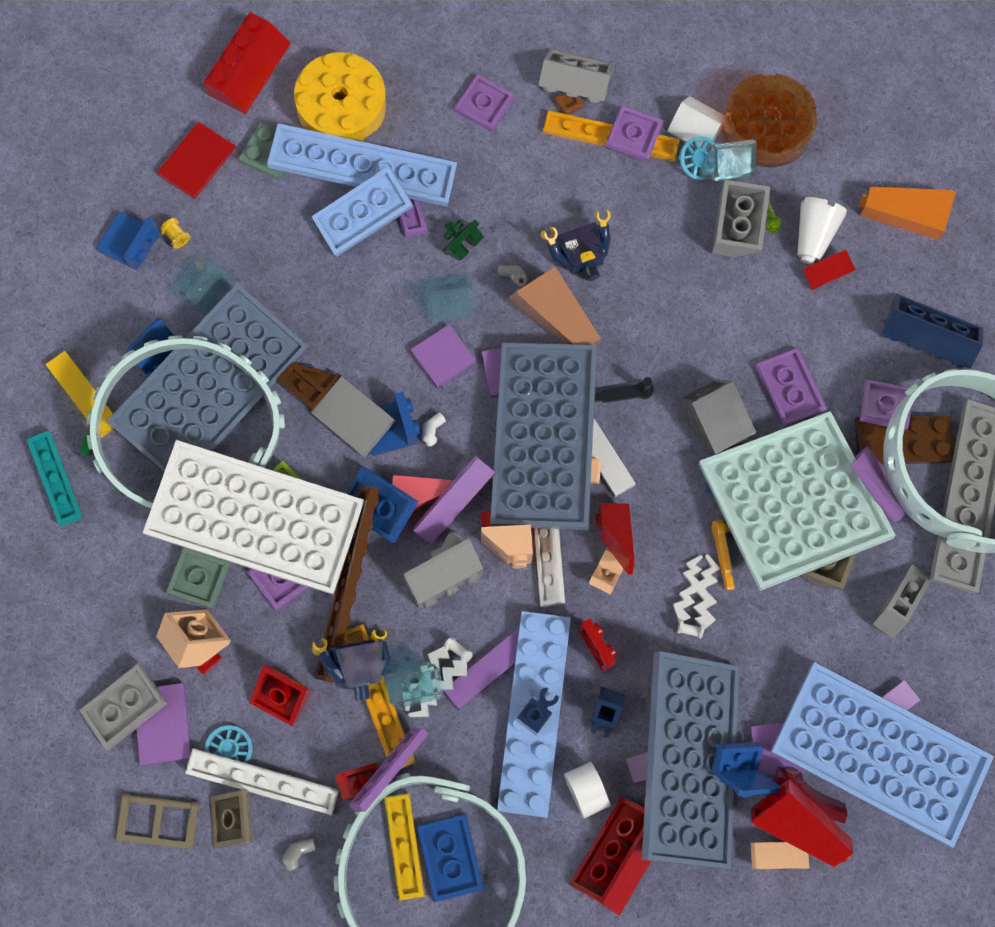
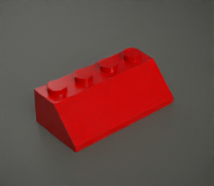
M249 11L204 80L203 84L207 95L246 114L290 47L291 42L268 20Z
M620 797L569 883L570 886L618 916L622 913L651 863L649 860H642L645 808L623 797Z

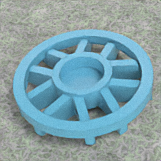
M702 136L691 138L685 142L679 157L681 170L683 169L686 175L696 180L707 179L714 175L720 165V151L717 145L711 139ZM696 140H701V141H704V142H703V144L700 146L699 143H698V141H696ZM692 142L695 147V150H693L690 146ZM709 143L712 147L706 151L705 148ZM686 149L690 154L688 156H684ZM713 151L715 152L716 159L709 156ZM690 158L691 163L685 165L684 159ZM709 161L715 162L714 167L708 165ZM692 166V173L687 169L688 167ZM697 168L700 169V176H696ZM705 168L708 169V170H710V172H709L708 174H706V175H705Z
M227 725L216 729L210 734L205 744L206 752H209L210 745L217 748L218 750L213 753L216 755L220 754V756L230 759L235 758L237 761H239L238 755L247 756L244 763H248L252 756L253 747L249 735L243 729L236 726ZM228 730L226 739L218 733ZM232 730L238 731L235 740L230 739ZM241 734L247 742L238 743ZM215 736L222 741L219 746L211 742ZM248 746V752H239V747Z

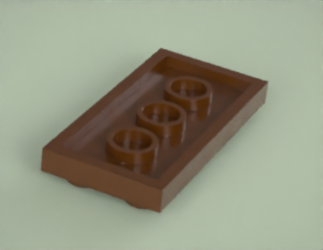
M950 415L910 416L909 427L903 432L902 450L905 464L952 463L954 445ZM856 417L855 428L858 453L868 446L880 464H884L883 446L888 426L862 422L860 417Z

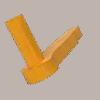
M715 520L712 522V533L715 539L725 590H734L732 567L725 533H728L730 528L722 520Z

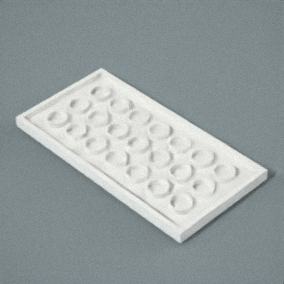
M176 440L143 534L334 595L365 500Z

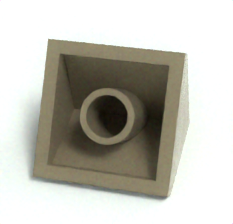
M856 554L801 576L815 586L843 590Z
M238 790L210 797L214 848L254 844L250 792Z

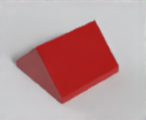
M265 664L262 667L249 703L293 726L312 692L303 684Z

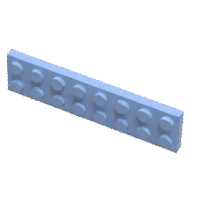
M279 123L277 124L267 162V167L354 187L359 186L389 166L409 199L448 207L457 162Z
M521 612L498 812L548 818L571 617ZM547 687L548 691L545 693V699L552 701L556 695L559 696V699L554 706L547 708L552 712V715L539 733L535 735L517 722L516 719L531 698L539 702L540 692L543 688Z

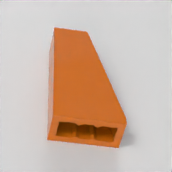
M870 187L867 194H862L858 207L862 208L860 216L939 240L945 232L956 191Z

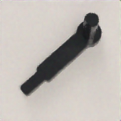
M645 377L637 385L603 389L601 392L595 393V402L609 403L636 398L649 399L654 392L652 379Z

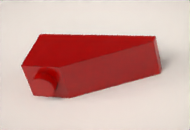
M600 503V512L595 513V528H600V538L628 575H633L635 556L629 503Z

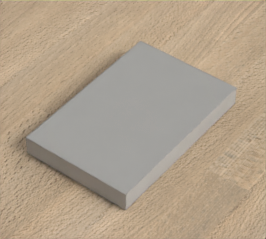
M342 376L311 412L364 457L368 455L395 422L390 415Z
M137 663L79 711L104 749L109 751L166 706L168 702L143 666Z

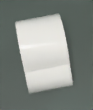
M591 762L564 773L568 788L584 819L610 807L602 781Z

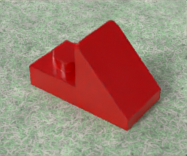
M376 762L334 776L343 800L349 799L351 801L356 797L378 770Z

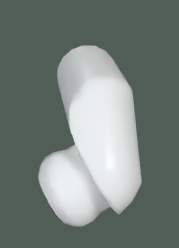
M440 412L422 425L421 439L425 442L426 446H433L437 443V437H435L436 429L446 422Z

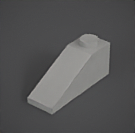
M912 564L881 609L873 625L894 638L911 618L931 582L929 581L930 576Z

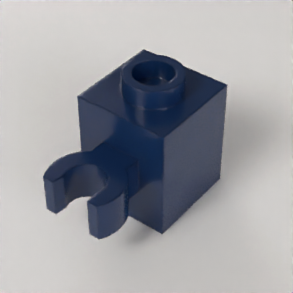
M547 687L543 688L540 692L539 702L531 698L516 719L517 722L535 735L539 733L552 715V712L547 708L554 706L559 699V696L556 695L552 701H547L545 699V693L548 691Z
M601 687L591 719L593 721L591 733L594 734L597 727H603L605 729L604 737L607 738L611 728H616L625 694Z

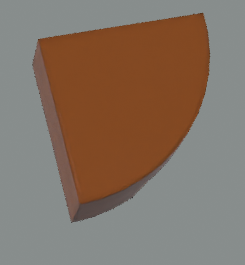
M565 94L554 96L555 103L564 114L570 115L585 105L578 97L565 96Z

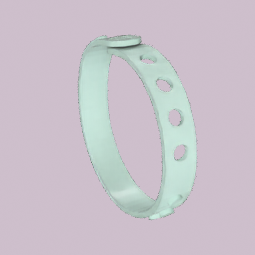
M170 336L168 340L149 341L139 350H131L126 353L119 364L112 366L104 376L106 379L102 386H98L94 393L93 400L95 402L93 409L89 410L87 424L90 425V435H87L89 450L93 449L96 458L93 460L97 471L99 473L104 472L106 477L121 492L150 509L153 503L134 494L114 475L104 457L100 438L103 410L115 384L130 368L150 356L169 350L196 349L223 357L245 371L266 395L271 405L274 419L273 435L267 450L260 447L257 453L252 454L248 463L266 468L279 440L280 428H285L284 414H279L277 405L281 404L276 390L271 392L266 384L269 381L261 370L256 372L250 366L252 362L242 354L238 357L230 352L232 348L219 342L216 345L207 342V338L193 336V339H185L183 336Z
M949 369L938 375L936 373L929 374L922 378L924 383L920 386L914 383L905 391L907 396L896 407L888 423L883 446V461L890 489L901 508L911 519L929 532L946 538V543L949 546L978 553H995V539L982 537L983 532L981 530L952 522L927 505L909 478L902 450L905 421L913 402L921 392L939 386H960L980 391L995 399V375L977 370ZM902 487L907 492L908 498L904 495ZM922 514L928 516L930 520L925 518Z
M410 773L396 776V781L384 788L366 812H355L357 815L353 825L348 824L342 837L346 839L343 849H338L335 864H339L338 876H334V891L339 892L341 901L337 903L341 918L346 917L350 927H360L349 903L346 882L350 851L364 820L381 800L400 788L416 784L438 786L435 787L434 793L442 795L444 800L458 802L461 799L479 806L496 819L506 831L515 851L519 878L516 901L506 927L515 926L520 914L526 886L525 861L521 845L512 827L502 814L486 801L467 794L470 791V786L435 777H411Z

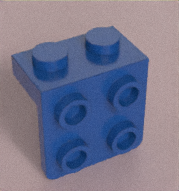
M118 213L97 248L100 253L137 271L141 263L145 261L152 245L157 241L160 231L156 221L148 217L142 223L124 213Z
M157 318L127 348L126 353L131 350H139L149 341H164L174 335L165 323ZM173 350L150 356L136 365L148 378Z
M404 391L394 394V402L378 406L390 415L395 422L370 451L374 456L418 444L417 434H420L417 420L412 421L410 412H414L410 398H405Z
M749 742L717 745L711 773L717 776L723 784L735 790L737 795L742 797L758 794L768 796L771 793H779L781 788L758 770L763 750L761 744Z

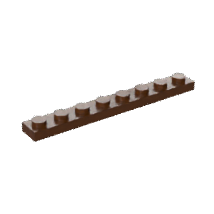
M359 487L357 498L363 499L365 502L335 589L324 636L328 643L327 651H330L329 647L345 644V632L351 621L350 611L352 604L356 600V585L362 574L361 564L368 548L367 538L373 527L372 517L379 501V489L375 487ZM319 659L314 679L334 683V680L325 671Z

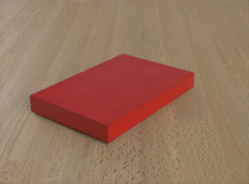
M198 121L158 170L157 174L195 200L236 147L233 143Z

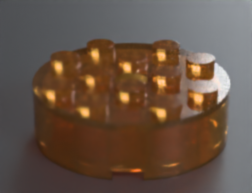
M777 73L775 75L757 74L742 81L729 98L723 124L725 139L736 155L753 165L771 168L789 164L799 158L810 143L818 120L816 104L810 92L791 77Z

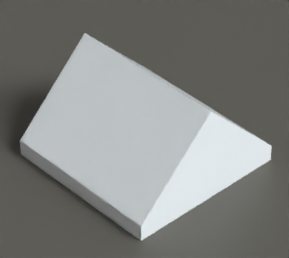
M689 96L681 102L667 132L685 142L699 136L707 137L714 142L728 117ZM696 140V141H698V143H699L700 146H701V145L703 144V142H704V141H701V140ZM709 143L705 148L706 151H708L711 146Z

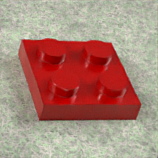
M591 618L581 623L578 632L604 674L612 669L616 662L614 658L617 656L613 647L610 644L606 645L601 636L604 633L597 622L593 623Z

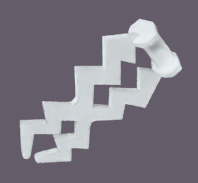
M708 554L705 556V559L711 568L701 572L704 578L701 581H698L694 575L702 571L701 568L696 566L702 559V556L700 555L685 564L690 570L682 574L690 582L691 586L679 593L683 601L673 604L679 623L677 633L697 636L701 639L704 630L716 621L706 609L716 604L717 601L706 591V588L718 582L712 574L720 570V567ZM697 593L703 599V602L693 607L701 616L694 619L700 627L684 623L685 620L691 617L683 609L695 603L689 596Z
M449 638L445 642L444 647L428 654L431 665L423 666L424 682L409 684L411 693H403L406 711H410L411 700L419 702L418 691H426L427 697L420 698L422 711L409 713V717H429L428 705L437 706L435 692L437 690H453L452 676H467V662L472 658V651L465 649L456 642V639ZM449 650H452L461 657V661L452 660L455 668L442 667L444 681H433L431 673H441L438 658L450 659Z

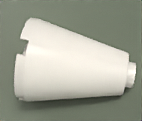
M806 197L805 200L802 199L798 239V256L801 257L802 262L814 264L821 260L846 216L847 210L843 206L835 203L833 207L827 204L828 200Z

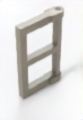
M123 794L117 841L193 849L200 808L199 802ZM130 802L156 805L152 838L126 835ZM164 806L190 809L186 841L159 838Z

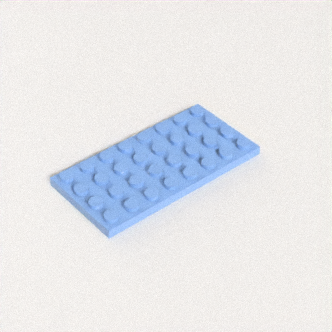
M815 662L811 664L770 750V753L950 848H954L994 758L991 754Z

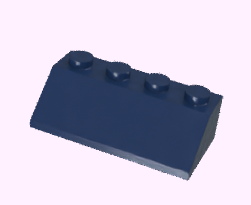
M897 293L883 325L882 334L888 339L907 343L914 350L921 349L929 352L934 358L949 360L959 368L966 367L971 369L983 346L982 327Z

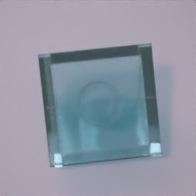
M755 140L713 144L699 171L700 177L719 181L756 176Z
M195 256L169 293L207 315L220 301L234 281V278L212 258Z
M469 274L423 280L429 324L475 318L473 291Z

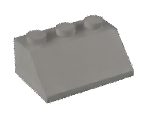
M550 48L544 58L538 86H542L544 90L549 92L563 91L567 96L578 97L579 95L587 97V100L598 103L605 100L614 64Z
M724 180L720 192L712 254L738 257L762 251L770 187Z
M468 538L403 575L405 585L418 608L420 609L424 606L425 609H428L437 604V599L445 594L447 597L452 596L460 590L459 586L465 583L471 585L480 580V575L483 574V567Z

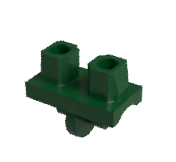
M476 219L470 222L462 231H460V228L464 224L461 220H458L455 224L451 221L445 223L444 226L447 232L443 237L446 240H449L452 236L454 237L442 250L446 256L451 254L456 260L461 261L469 253L461 242L466 238L474 247L484 238L477 228L479 222Z

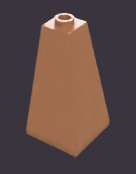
M556 267L508 297L510 302L564 344L596 345L595 342L601 339Z

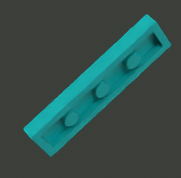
M46 431L26 439L58 525L64 527L84 519L52 433Z

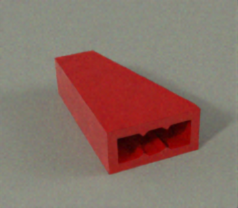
M789 779L780 785L779 793H771L751 808V822L755 826L832 867H836L841 862H846L854 853L852 838Z

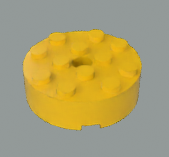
M345 52L325 54L311 61L297 78L294 99L299 121L305 129L362 142L374 131L376 132L382 124L386 113L385 85L379 71L366 59Z

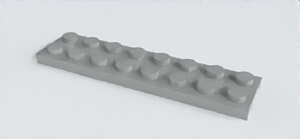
M967 399L963 402L942 516L952 522L977 528L983 532L982 537L989 538L995 506V408ZM938 536L929 581L971 594L979 593L986 553L972 552L949 546L946 543V538Z

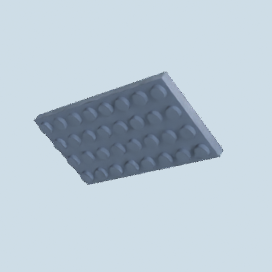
M238 283L185 338L193 339V336L207 338V342L216 345L220 342L232 348L230 352L238 357L242 354L252 362L250 366L256 372L259 370L263 372L269 380L266 383L269 389L277 382L282 373L308 348L307 344ZM177 349L170 353L106 422L162 472H165L176 440L213 451L265 394L245 371L229 360L207 351Z
M502 343L494 458L495 473L493 474L490 525L492 527L531 525V528L589 530L597 345Z
M661 651L654 652L642 860L731 869L734 790L730 786L723 784L717 776L711 773L717 745L736 743L739 666Z

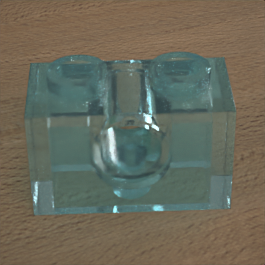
M430 662L419 663L416 665V668L408 670L407 668H397L393 670V673L385 675L389 702L396 709L444 698L440 670ZM414 679H419L418 686L410 689L411 682Z

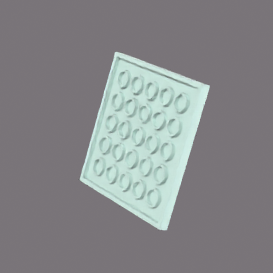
M831 411L699 461L703 475L759 591L892 540L896 536L881 506L850 467L855 457Z

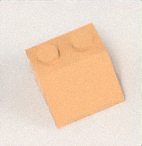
M531 525L481 527V543L506 565H512V568L520 569L527 567V564H531L533 556Z
M208 609L165 613L156 636L178 668L201 666L229 645L231 641Z

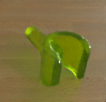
M768 202L767 213L770 220L766 222V227L773 234L780 230L781 219L775 216L770 202Z

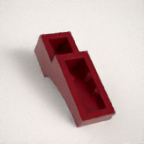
M777 766L773 778L775 783L780 786L789 779L829 818L845 824L848 816L845 803L831 799L813 789L803 780L802 772H799L796 768Z

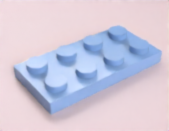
M388 166L313 215L312 218L333 254L339 256L414 206L394 172Z

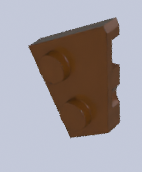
M292 363L277 379V383L313 411L342 375L338 373L334 375L322 372L321 369L306 368L304 365Z

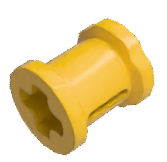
M171 218L162 224L160 232L170 239L174 249H179L190 240L191 236L188 232L182 230L176 218Z

